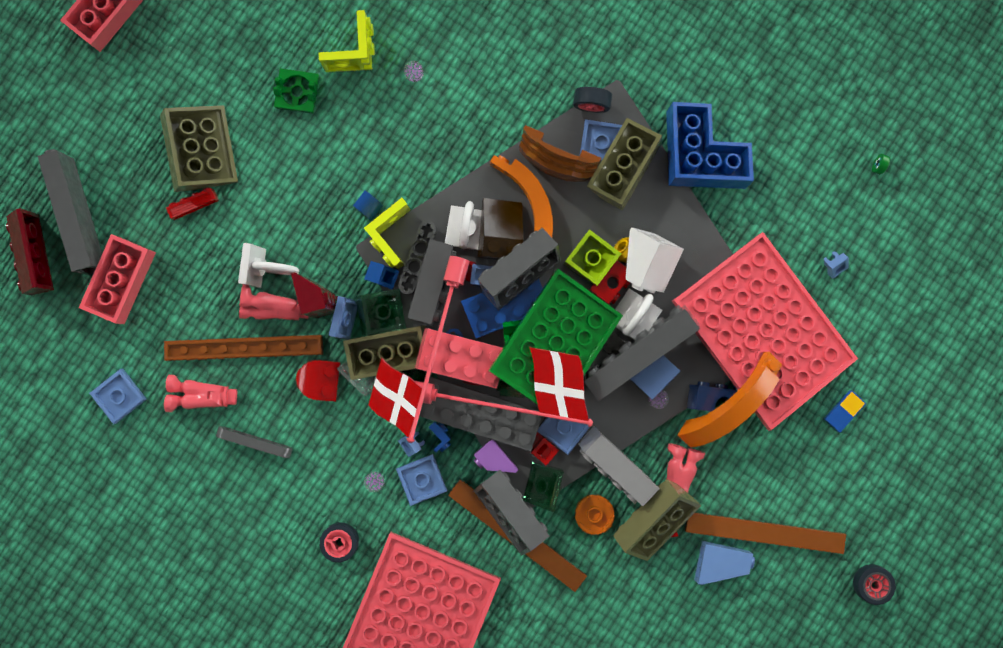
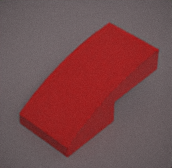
M537 432L530 452L544 465H547L559 450Z

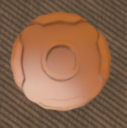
M591 494L578 502L575 509V519L578 526L584 532L590 535L602 534L614 522V509L605 497Z

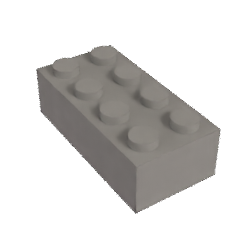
M595 426L578 442V445L581 447L579 451L583 454V457L591 464L595 462L594 465L598 468V471L605 477L608 476L612 483L620 491L622 490L634 504L639 502L644 506L660 489L650 477Z

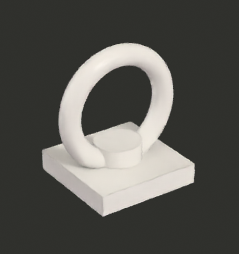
M468 201L465 208L451 205L445 243L461 249L478 251L482 210L474 209L472 201Z
M243 243L238 283L261 288L265 272L291 275L294 272L299 274V269L291 265L266 262V249L253 244Z
M629 288L615 308L616 311L623 315L616 328L622 331L624 335L636 340V335L644 329L649 331L662 309L652 303V294H647L643 298Z

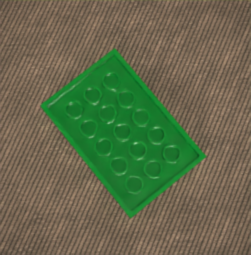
M556 269L488 371L538 405L534 386V363L529 347L578 355L585 375L623 315L560 269Z

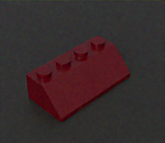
M21 208L15 209L6 216V229L11 238L10 248L14 253V268L19 278L18 288L25 295L53 291L54 287L39 214Z
M295 272L291 273L301 315L320 318L334 314L338 296H335L333 292L311 279Z

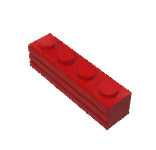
M207 187L200 193H193L191 197H184L177 203H170L166 210L170 219L177 220L218 202L219 199L215 190Z

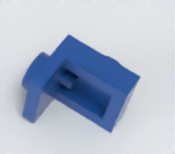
M433 422L429 428L442 441L433 450L435 452L438 450L443 452L451 445L448 442L451 440L447 433L449 429L443 423Z

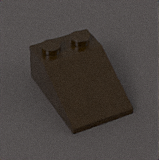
M483 198L478 258L498 260L511 253L517 244L523 243L522 202Z

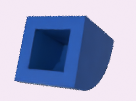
M366 190L353 205L356 210L371 221L383 207Z
M371 261L364 280L393 290L399 271Z

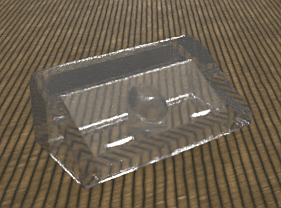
M347 361L337 368L363 396H368L372 393L375 382L372 376L351 380Z

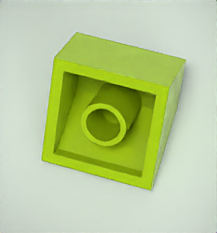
M589 229L563 264L579 276L598 286L622 253Z

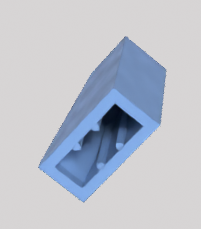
M702 541L694 580L698 584L703 585L750 574V569H753L755 564L753 553L749 550Z

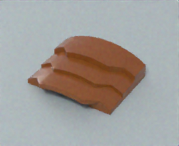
M527 125L524 126L519 150L534 167L549 176L565 181L586 182L591 180L601 157L585 150L581 151L580 156H575L543 142V132Z

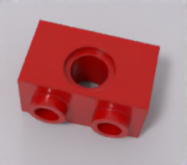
M616 261L598 286L593 284L589 291L608 305L610 303L614 304L621 296L618 293L622 287L626 289L631 283L626 280L627 267ZM609 278L617 281L616 288L608 287L607 280Z

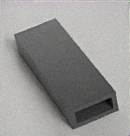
M56 149L47 150L43 155L37 157L71 272L85 275L94 274L102 256V251L75 160Z

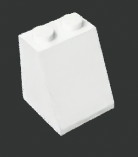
M631 227L626 280L631 282L632 287L639 291L645 289L650 293H655V291L664 293L684 249L655 233Z

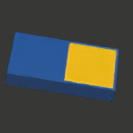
M849 390L824 417V420L840 433L866 403L856 393Z

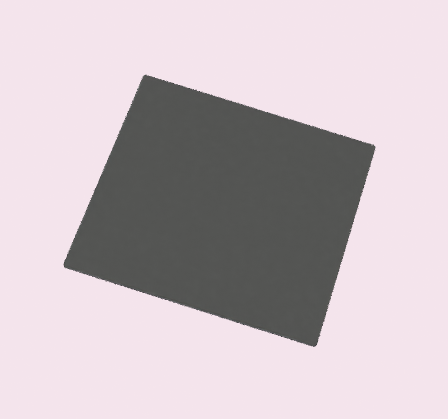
M616 80L603 88L612 93L611 109L608 112L593 113L573 107L538 129V131L544 133L543 142L575 156H580L585 119L623 125L626 118H629L650 130L652 129L622 83ZM521 141L497 156L501 155L508 159L510 165L515 159L524 164L538 179L548 197L553 218L552 238L559 246L561 261L539 278L542 288H544L554 271L560 269L589 290L593 283L579 276L563 264L589 229L614 247L619 240L629 237L630 229L633 227L655 233L684 250L664 293L658 291L650 293L645 289L639 291L633 288L632 283H630L626 289L624 287L620 289L618 293L621 296L614 304L610 303L609 306L615 309L630 288L643 298L647 294H652V303L662 309L656 321L661 317L665 320L670 316L669 312L675 308L672 300L733 254L690 187L669 186L668 154L662 144L623 211L605 202L587 188L589 181L571 182L557 179L534 167L520 152L519 145ZM490 161L406 213L380 235L405 266L421 222L426 220L433 222L437 229L434 240L445 243L451 205L465 208L466 203L472 201L474 209L482 210L483 198L522 202L523 242L534 232V216L530 202L519 185L505 174L490 166ZM431 225L422 228L425 232L424 237L419 236L418 239H424L429 243L430 239L426 237L429 232H433L430 228ZM371 236L356 246L367 267H369L371 261L390 267L382 258L385 255L383 251L379 253L370 243V240H372ZM424 243L417 244L415 248L419 254H423L427 249ZM454 247L458 254L457 257L476 262L477 265L494 266L498 261L496 259L478 258L477 250ZM415 261L411 262L409 270L414 273L419 271L420 264ZM619 261L621 264L627 267V263ZM403 266L398 270L399 274L393 290L380 286L406 328L426 325V328L438 331L450 287L445 285L444 290L447 292L444 304L440 303L439 310L442 312L438 323L435 322L434 326L411 320L408 318L414 293L406 295L400 291L398 286L404 269ZM406 273L405 276H408L409 279L402 286L405 287V291H408L409 288H413L411 279L416 280L417 276H411ZM609 278L607 280L608 287L616 288L617 281ZM464 281L463 286L459 285L458 289L454 288L442 332L446 333L449 329H458L462 333L463 338L503 348V329L476 339L461 301L482 293V289L479 285H471L470 282ZM615 327L589 369L596 364L601 366L604 358L611 353L616 355L619 353L618 350L628 341L633 343L635 340L624 335L622 331ZM455 332L450 333L451 335L459 336ZM694 333L664 354L681 372L662 390L661 395L665 397L653 405L651 404L652 401L649 400L650 398L631 379L600 401L596 399L584 383V400L588 418L593 421V425L583 437L595 426L621 451L685 410L688 404L690 384L697 385L698 381L710 383L709 387H715L716 384H725L730 379L696 333ZM436 374L441 380L539 410L538 405L500 379L497 388H492L484 385H468L460 379ZM542 416L539 426L546 419V417ZM474 434L482 446L490 440V438ZM495 440L518 467L516 473L505 472L511 480L510 484L514 489H518L523 495L522 500L527 506L529 505L532 508L596 467L594 465L595 462L591 464L583 457V454L579 451L581 447L578 443L569 455L554 445L559 451L547 465H544L530 451Z

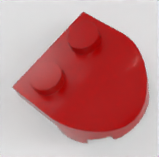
M308 361L299 368L296 374L297 388L307 398L336 402L340 362Z

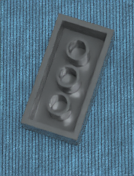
M543 228L532 232L525 242L517 244L511 253L506 257H501L496 262V265L481 273L478 281L483 294L499 311L561 261L559 246Z
M432 239L429 240L408 314L409 319L434 326L435 322H439L442 312L439 310L440 303L444 304L447 292L444 290L447 282L443 279L450 256H458L453 245Z
M499 470L481 483L474 492L522 556L531 552L549 537L548 529L542 522L536 519L533 508L529 505L527 506L522 500L523 495L518 489H514L510 484L509 476Z

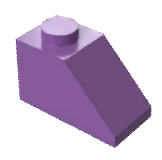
M490 439L474 453L476 457L474 462L481 469L484 467L487 471L501 470L502 472L513 473L518 471V467L493 439Z

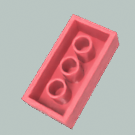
M76 0L60 21L101 52L143 0Z
M111 234L79 308L115 324H125L156 252Z
M428 328L424 329L415 365L416 369L428 370L438 331ZM442 332L431 372L497 388L499 378L488 370L503 348Z

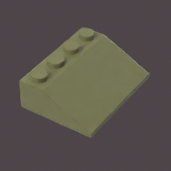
M224 105L163 109L160 118L174 192L199 190L238 182Z

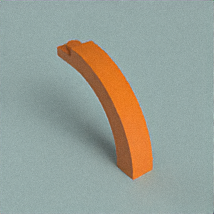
M494 155L490 160V166L512 179L527 196L533 211L534 231L543 228L552 237L553 218L551 207L538 179L517 159L510 165V161L505 157Z
M770 351L764 352L750 377L730 399L701 417L686 420L677 436L691 448L713 442L737 428L763 404L780 380L776 375L782 364Z

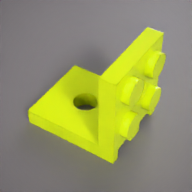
M365 10L357 11L359 50L320 52L319 62L325 72L372 70V55H375V48L371 36H374V29L371 19L367 17Z
M403 198L399 199L364 227L372 238L370 243L379 253L383 251L385 255L382 258L391 268L395 266L398 270L404 264L380 234L411 210Z

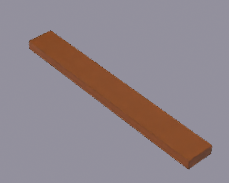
M323 335L164 341V361L323 355Z
M460 479L448 496L511 543L475 494V489ZM544 542L531 552L526 553L528 557L574 592H576L587 577L584 572Z
M696 512L686 521L685 532L840 554H844L846 534L840 532Z

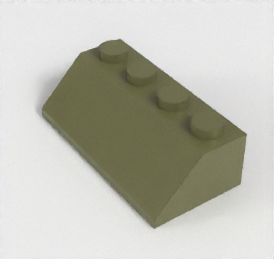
M626 118L589 181L587 188L605 202L623 211L660 148L662 135Z
M426 325L344 340L350 379L355 380L376 376L381 358L397 371L415 369Z
M668 479L658 486L660 489L649 501L634 511L631 517L613 535L625 553L648 561L701 507L700 503L683 488Z

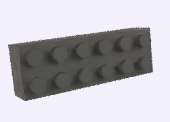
M678 305L669 312L670 316L665 320L661 317L653 323L651 330L647 331L644 329L636 335V340L633 343L630 341L626 342L618 350L619 353L616 355L611 353L603 359L604 361L601 366L596 364L588 370L584 383L598 401L700 329V324L685 305L683 307Z
M432 376L429 378L428 383L434 384L435 389H438L440 394L539 411ZM438 397L431 404L423 403L419 415L528 451L532 450L542 416Z

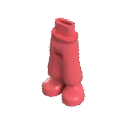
M249 285L242 286L239 304L240 319H247L249 317L260 320H299V318H309V316L301 315L299 304H297L295 299L265 292L252 295Z
M175 375L167 376L166 391L169 393L182 392L185 395H166L164 400L165 412H173L178 406H182L184 409L227 407L237 403V389H229V386L207 384L194 380L180 382Z
M668 443L667 449L673 455V458L668 462L666 479L678 484L688 493L697 472L696 463L704 458L705 453L692 448L687 450L683 446ZM687 450V460L686 463L683 464L682 462Z

